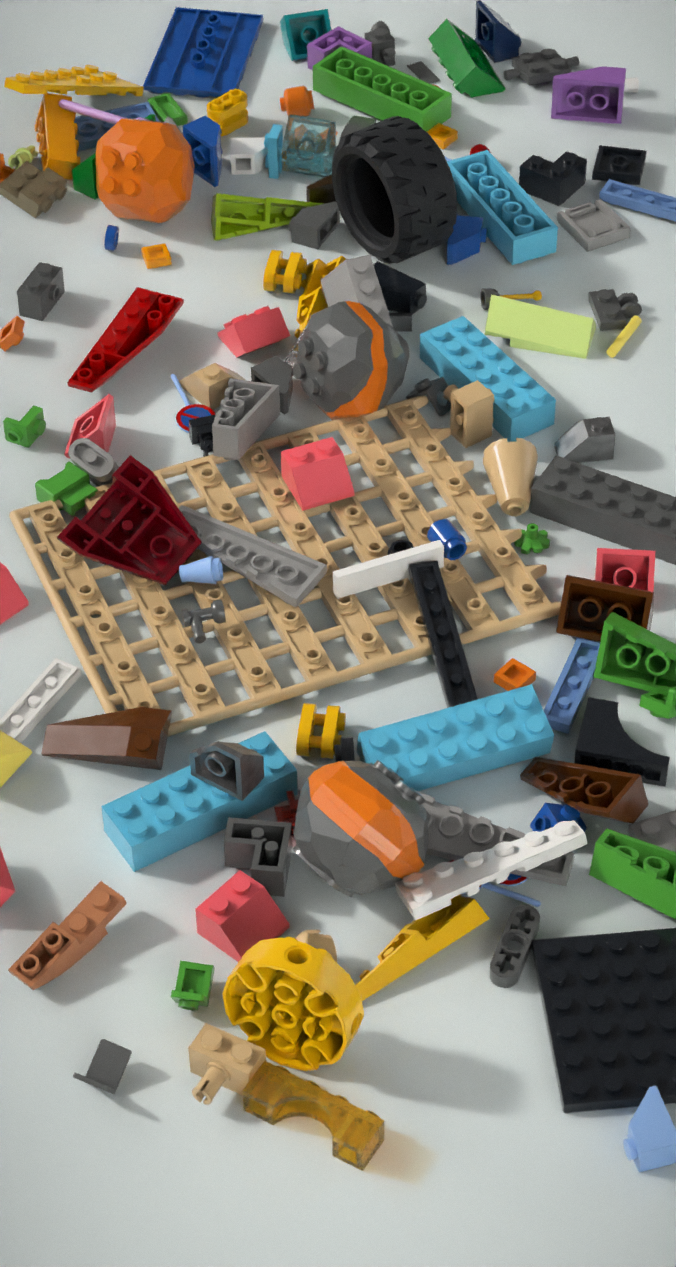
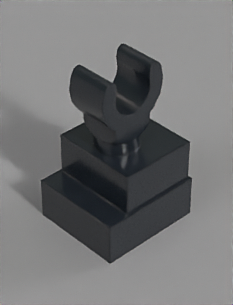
M215 415L189 420L190 440L192 445L199 444L200 449L203 450V457L208 456L209 452H213L212 424Z

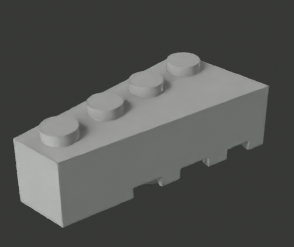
M229 379L228 388L224 392L225 398L221 400L220 410L217 411L212 424L213 456L224 457V459L232 461L239 460L280 415L279 385Z

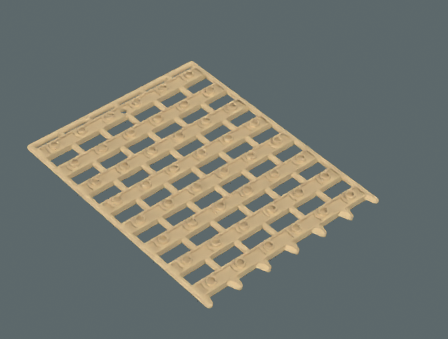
M425 395L386 405L384 409L365 416L339 418L255 442L238 460L251 482L233 488L228 487L216 464L230 460H226L224 457L213 456V454L152 471L178 508L181 505L193 510L206 507L211 517L256 536L257 532L279 527L292 551L326 564V575L299 604L322 599L337 624L335 627L314 633L299 606L294 607L285 603L282 599L249 579L247 580L261 605L238 611L223 585L246 578L234 570L223 572V580L217 581L216 584L186 582V584L163 590L157 582L107 565L89 570L83 557L76 554L57 539V536L67 526L59 509L63 508V504L59 499L54 502L48 500L16 509L9 514V518L105 714L117 712L115 706L121 704L125 710L138 707L161 709L153 694L179 687L194 716L170 723L168 737L432 655L413 585L409 579L406 578L377 587L390 610L368 616L355 594L337 599L333 593V571L339 570V567L332 558L331 552L352 546L362 563L388 555L389 548L382 537L404 531L413 547L430 543L427 533L435 521L455 516L471 540L466 543L467 549L464 555L478 551L495 575V578L475 584L459 559L449 560L444 558V567L440 568L448 599L468 630L459 634L462 645L557 616L560 612L561 601L550 602L536 582V579L546 574V565H525L511 546V543L522 537L521 529L500 530L487 511V508L497 503L496 495H476L463 476L474 468V462L471 460L453 461L440 443V441L451 435V429H431L418 411V409L429 403ZM387 416L402 439L382 445L368 424V421ZM338 430L352 451V454L344 456L346 465L350 466L359 463L374 487L355 492L352 497L302 511L267 450L287 444L290 449L319 441L317 437L319 435ZM410 449L424 472L404 478L389 454ZM186 473L200 497L177 503L164 479ZM432 482L447 504V507L427 512L411 487ZM112 483L95 487L98 490L95 495L90 499L86 498L84 500L87 512L111 487ZM258 492L272 517L249 523L235 498ZM382 497L396 522L375 527L360 502ZM330 511L345 537L323 543L308 518ZM30 518L41 543H34L23 519ZM197 549L184 565L206 558L207 555ZM40 554H48L59 579L52 580ZM119 573L132 600L108 606L95 580ZM503 587L521 615L499 621L482 596V593ZM59 590H66L78 616H70L58 592ZM193 594L200 608L205 609L210 608L213 601L222 599L226 622L218 624L213 619L202 622L204 633L214 632L228 657L227 660L207 666L202 664L189 639L194 635L191 626L183 628L169 600ZM139 610L152 637L127 644L114 617ZM94 614H99V615H101V616L98 617V618H92V617H91V616L94 615ZM268 615L283 642L259 649L244 622ZM398 620L415 648L391 654L375 626ZM84 626L97 654L89 655L77 630L78 627ZM344 636L360 665L337 671L321 643ZM159 648L173 676L147 683L133 655ZM290 653L305 682L281 689L266 660ZM103 665L116 691L115 694L109 695L96 666ZM235 670L250 699L225 706L210 677Z

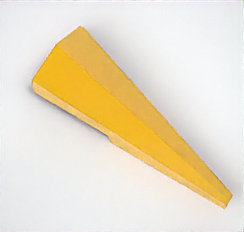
M343 256L327 264L318 258L306 266V279L302 280L301 284L304 292L299 296L296 318L300 327L294 333L298 340L292 348L296 353H298V343L302 338L311 315L328 307L321 279L344 260H347Z
M460 894L451 898L452 905L406 924L377 956L380 963L371 972L364 970L359 976L361 980L356 984V987L362 993V1001L490 918L474 898L463 897Z

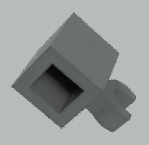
M378 28L365 33V39L372 42V59L387 66L396 65L395 38L386 28Z

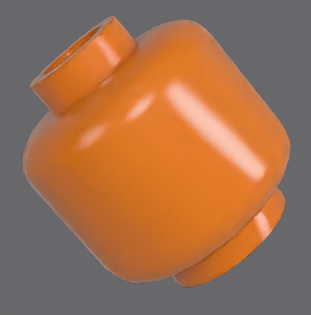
M305 86L285 89L284 97L280 98L281 111H286L291 119L309 116L311 109H314L312 90L308 91Z

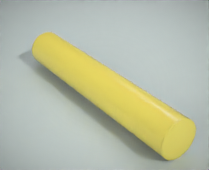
M639 316L632 317L607 349L606 353L609 357L614 358L641 324L642 320Z

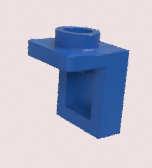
M545 803L530 824L533 831L540 832L554 827L559 822L575 820L584 832L587 829V826L580 817L579 811L568 804Z

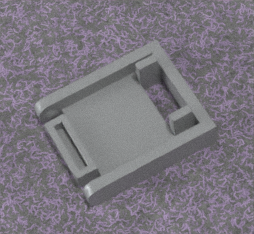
M602 199L595 200L594 205L588 202L567 209L565 213L563 211L557 213L558 223L587 252L630 238V227Z

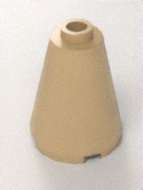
M507 438L499 439L491 443L484 450V468L502 511L510 516H520L529 509L531 488L534 483L538 461L536 447L523 438H516L517 442H508Z

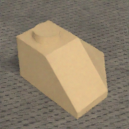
M213 363L179 380L182 388L202 405H206L214 410L220 407L221 400L225 398L224 392L228 388L229 379H245L238 373Z

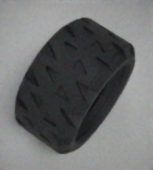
M395 116L350 133L339 141V145L335 148L332 162V183L335 199L342 218L352 236L371 256H375L379 261L387 264L400 263L437 247L449 239L453 233V226L456 224L457 218L455 184L442 151L425 130L409 118Z

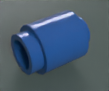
M438 520L430 526L427 538L430 542L441 540L444 545V558L457 560L464 555L467 549L466 540L450 520Z

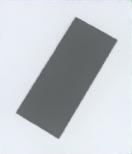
M422 61L407 65L424 82L432 84L441 81Z

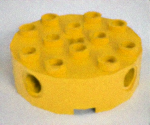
M293 937L260 940L248 949L228 976L222 993L226 1015L233 1026L239 1025L241 1030L249 1036L246 1041L266 1049V1057L274 1062L303 1071L317 1070L320 1065H332L340 1060L357 1034L364 1017L362 993L356 987L350 975L333 960L332 955L328 951L316 949Z

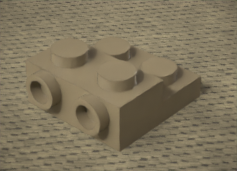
M26 161L0 183V195L34 218H37L42 212L46 213L57 199L61 200L65 196L67 180L50 168L41 171Z

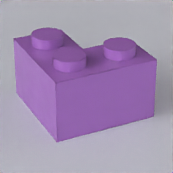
M338 26L307 44L308 69L313 71V66L341 46L372 59V42Z

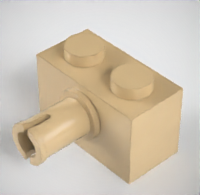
M478 380L459 389L454 384L449 385L444 390L443 397L451 403V435L465 448L491 437L494 422V394Z
M205 1023L188 1048L190 1072L202 1077L197 1086L192 1090V1095L200 1103L204 1096H206L203 1101L205 1105L211 1104L221 1086L250 1099L267 1074L266 1049Z

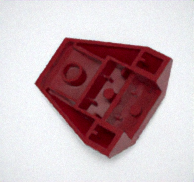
M131 455L114 472L111 487L81 520L75 516L57 536L60 542L81 557L165 586L179 571V566L184 565L202 544L200 538L155 474Z

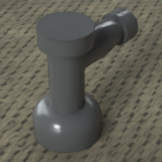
M222 599L213 601L210 608L189 612L187 609L181 610L184 627L191 626L195 643L206 641L202 621L213 619L218 624L226 622Z

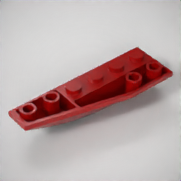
M137 287L68 380V386L91 393L103 386L130 360L164 332L184 304V299Z

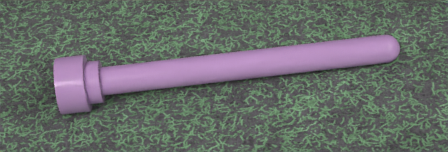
M65 99L59 101V107L114 125L119 120L125 118ZM142 117L135 118V119H138V120H147V121H150V120L145 119V118H142Z

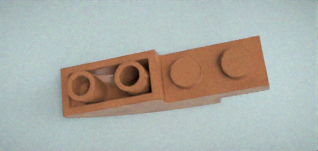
M100 881L60 925L52 922L8 971L32 990L57 978L90 952L108 934L105 927L127 904L125 898Z

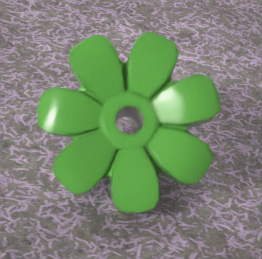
M534 523L527 525V531L521 529L522 537L514 542L516 547H521V553L526 555L531 552V549L534 553H540L543 549H548L550 546V540L547 539L548 532L545 530L538 531V525Z

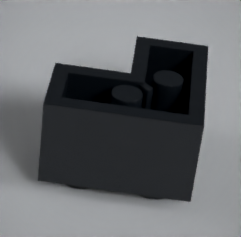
M567 151L555 162L532 155L520 165L519 185L527 194L560 206L585 184L587 159Z

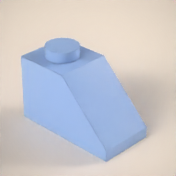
M657 1086L649 1087L629 1123L627 1139H624L623 1142L626 1156L629 1160H634L638 1172L676 1163V1129Z

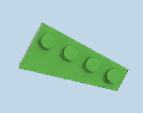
M611 612L604 621L593 678L668 696L669 690L676 687V644Z
M606 828L596 841L589 875L676 920V852Z

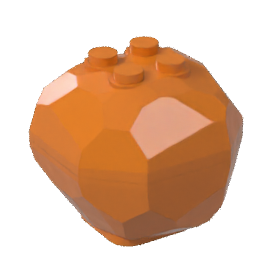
M123 118L98 140L95 153L97 193L103 204L116 217L164 223L177 215L190 201L195 167L192 149L176 125Z

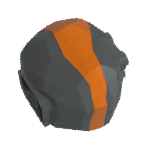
M351 301L338 302L311 315L302 338L298 343L297 363L293 365V374L296 379L300 380L305 393L331 420L365 416L384 409L398 387L402 385L409 360V346L404 338L390 324L384 322L370 307Z
M379 760L375 764L360 761H338L322 766L309 776L301 789L294 829V837L297 844L293 851L329 885L349 897H352L354 894L363 895L395 886L396 882L403 880L405 876L418 873L425 865L429 843L428 815L422 804L426 799L415 789L406 785L401 776Z

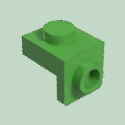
M33 405L20 421L6 417L3 421L5 439L14 444L29 448L45 431L46 422L44 420L43 408Z
M676 687L669 690L668 696L654 692L642 694L639 706L649 710L650 714L655 717L667 719L676 717Z
M180 961L176 988L171 992V998L176 1003H179V1008L197 1011L199 1006L208 1007L215 970L213 965Z

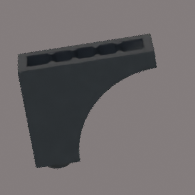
M379 261L373 264L388 311L412 312L413 315L424 307L427 301L426 283Z
M588 697L575 749L574 763L639 774L643 783L665 787L670 757L649 751L629 737L619 720V702Z

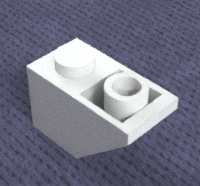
M265 137L231 138V175L256 174L266 168L265 159L268 148L264 146Z

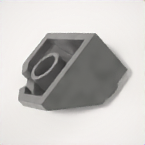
M610 417L583 419L576 422L555 442L554 447L557 456L576 463L613 459L615 431Z
M217 741L194 749L189 754L192 776L241 801L264 778L263 756L257 751L248 749L238 743Z

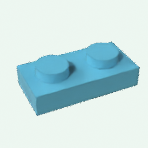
M273 124L270 133H266L264 146L268 148L265 167L269 168V178L278 179L284 167L283 125Z

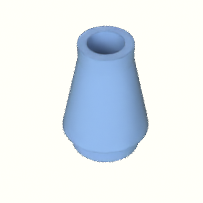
M209 556L186 565H180L181 582L216 584L217 581H222L223 566L221 558Z

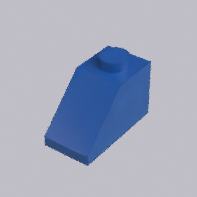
M457 215L456 224L453 226V233L447 243V265H453L480 252L481 243H486L487 228L483 227V217Z

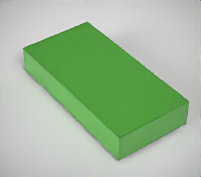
M169 93L148 99L160 122H164L167 117H170L177 126L188 123L187 115Z

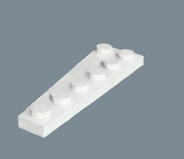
M575 820L562 821L552 828L540 832L533 831L526 834L523 838L511 842H500L494 848L482 852H471L462 859L450 863H439L427 871L409 874L403 880L395 883L396 891L413 918L418 920L452 905L451 898L463 893L470 897L479 893V886L487 882L499 884L508 880L507 877L514 870L526 872L544 862L551 861L586 845V834Z

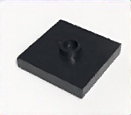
M599 145L592 172V180L608 181L611 179L625 184L640 185L647 151Z

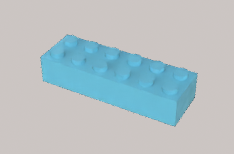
M488 150L447 161L455 184L457 202L469 216L483 217V227L487 228V237L512 265L556 252L558 227Z
M464 316L420 333V359L440 378L443 377L448 385L454 384L459 389L478 380L494 394V422L492 427L504 438H507L508 442H516V438H525L554 425L556 399Z
M531 684L358 733L356 751L361 762L375 764L379 760L404 779L403 782L410 788L421 791L549 754L555 735Z
M264 731L238 743L248 749L257 751L264 758V778L243 801L192 776L191 767L188 766L101 806L104 831L135 872L226 829L228 817L248 819L298 795L297 769Z

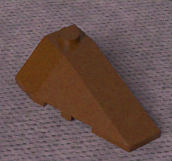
M138 707L48 724L41 754L42 756L162 770L172 711Z
M535 757L520 774L522 781L585 814L634 824L649 805L642 778L639 774Z

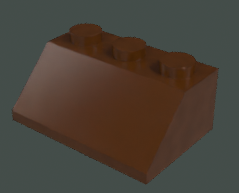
M566 575L556 633L600 642L604 621L611 612L650 631L653 618L654 592Z

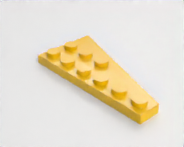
M85 65V68L73 66L70 70L65 68H58V71L44 70V73L32 71L29 75L17 73L16 76L6 77L4 87L22 94H47L48 91L67 95V91L75 90L77 95H107V93L126 96V92H129L135 96H143L144 90L142 86L117 78L116 73L98 71L99 68L93 65Z

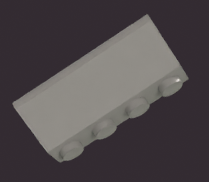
M370 254L344 260L321 279L328 307L344 301L361 303L370 307L384 322L392 326Z

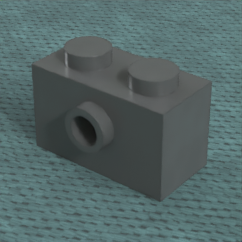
M38 263L17 290L20 316L39 321L45 319L65 293L62 267L48 263Z

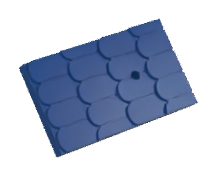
M176 7L143 84L144 90L157 94L167 92L178 96L189 94L200 98L209 96L218 98L232 89H238L255 42L258 39L264 20L263 15Z

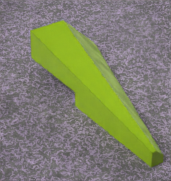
M216 193L212 199L211 224L213 238L218 241L289 225L291 219L302 208L323 203L271 197L263 199Z

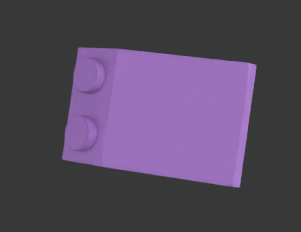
M602 66L554 76L551 119L621 124L626 68Z

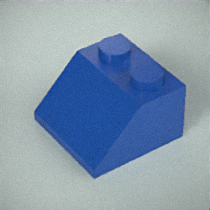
M203 116L184 125L183 136L192 149L195 166L194 173L216 187L219 185L222 170L221 128L218 123L207 116Z

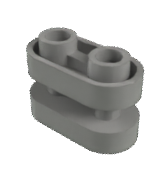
M87 438L77 439L69 447L68 454L70 459L77 467L89 474V480L96 486L112 483V475L119 466L109 453Z

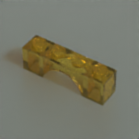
M264 1061L242 1090L244 1111L271 1125L294 1116L310 1117L324 1124L332 1135V1156L361 1171L365 1169L384 1141V1120L380 1119L376 1113L369 1110L364 1111L350 1104L346 1098L339 1095L335 1096L321 1089L316 1083L309 1080L305 1081L291 1074L282 1066H275Z

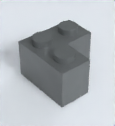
M228 817L224 837L225 867L251 869V878L262 884L270 896L284 897L293 849L292 823Z

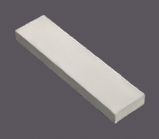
M437 540L333 571V593L339 599L409 578L408 569L410 564L438 561L439 568L444 567V545L441 540Z
M55 658L0 719V730L22 743L81 676L80 668Z

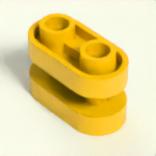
M232 89L207 104V116L220 125L221 137L232 133L248 123V111L246 109L248 106L247 94L240 89Z
M271 250L264 272V290L275 292L277 284L283 285L284 293L295 294L296 289L301 288L302 274L306 272L307 259L303 258L302 253L291 252L289 259H283V251ZM282 269H286L284 275L281 274Z
M304 703L297 734L296 755L309 757L311 748H321V758L334 759V745L340 744L342 735H338V733L345 730L346 713H341L340 706L328 705L326 714L316 713V704ZM315 726H324L322 736H314Z

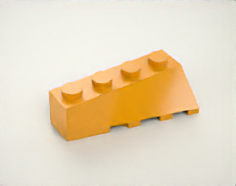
M51 93L43 94L34 126L35 131L38 132L36 135L37 142H40L39 154H42V169L44 171L46 168H50L64 179L72 180V169L80 164V156H77L79 140L75 139L78 127L77 123H74L76 113L59 107L60 100L72 101V97Z

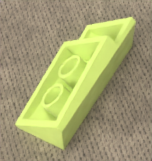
M491 294L485 335L510 339V347L587 359L596 329V322L590 317Z

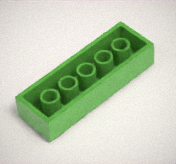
M341 46L313 66L314 91L379 120L401 116L416 122L427 132L436 124H443L451 118L452 93Z

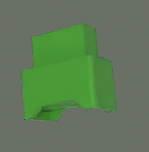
M70 461L65 464V469L49 479H40L35 483L36 496L39 502L48 500L54 502L59 499L63 504V508L59 509V511L64 510L71 516H74L76 511L85 507L84 500L86 498L90 499L98 491L90 485L89 474Z

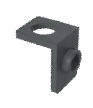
M443 377L431 381L426 378L415 385V389L406 396L407 399L427 395L439 416H443L451 409V403L448 400L445 406L440 405L437 400L438 393L440 391L444 392L448 387Z
M102 1039L86 1076L74 1073L73 1077L115 1095L132 1051Z

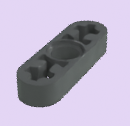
M517 906L512 910L490 962V980L498 987L509 988L514 986L523 971L532 948V940H535L540 925V914L532 906ZM524 919L530 920L526 922L524 931L520 930V923ZM517 941L523 944L524 947L521 950L513 951L508 949L506 944ZM506 961L510 962V970H507L505 974L500 973L504 970Z

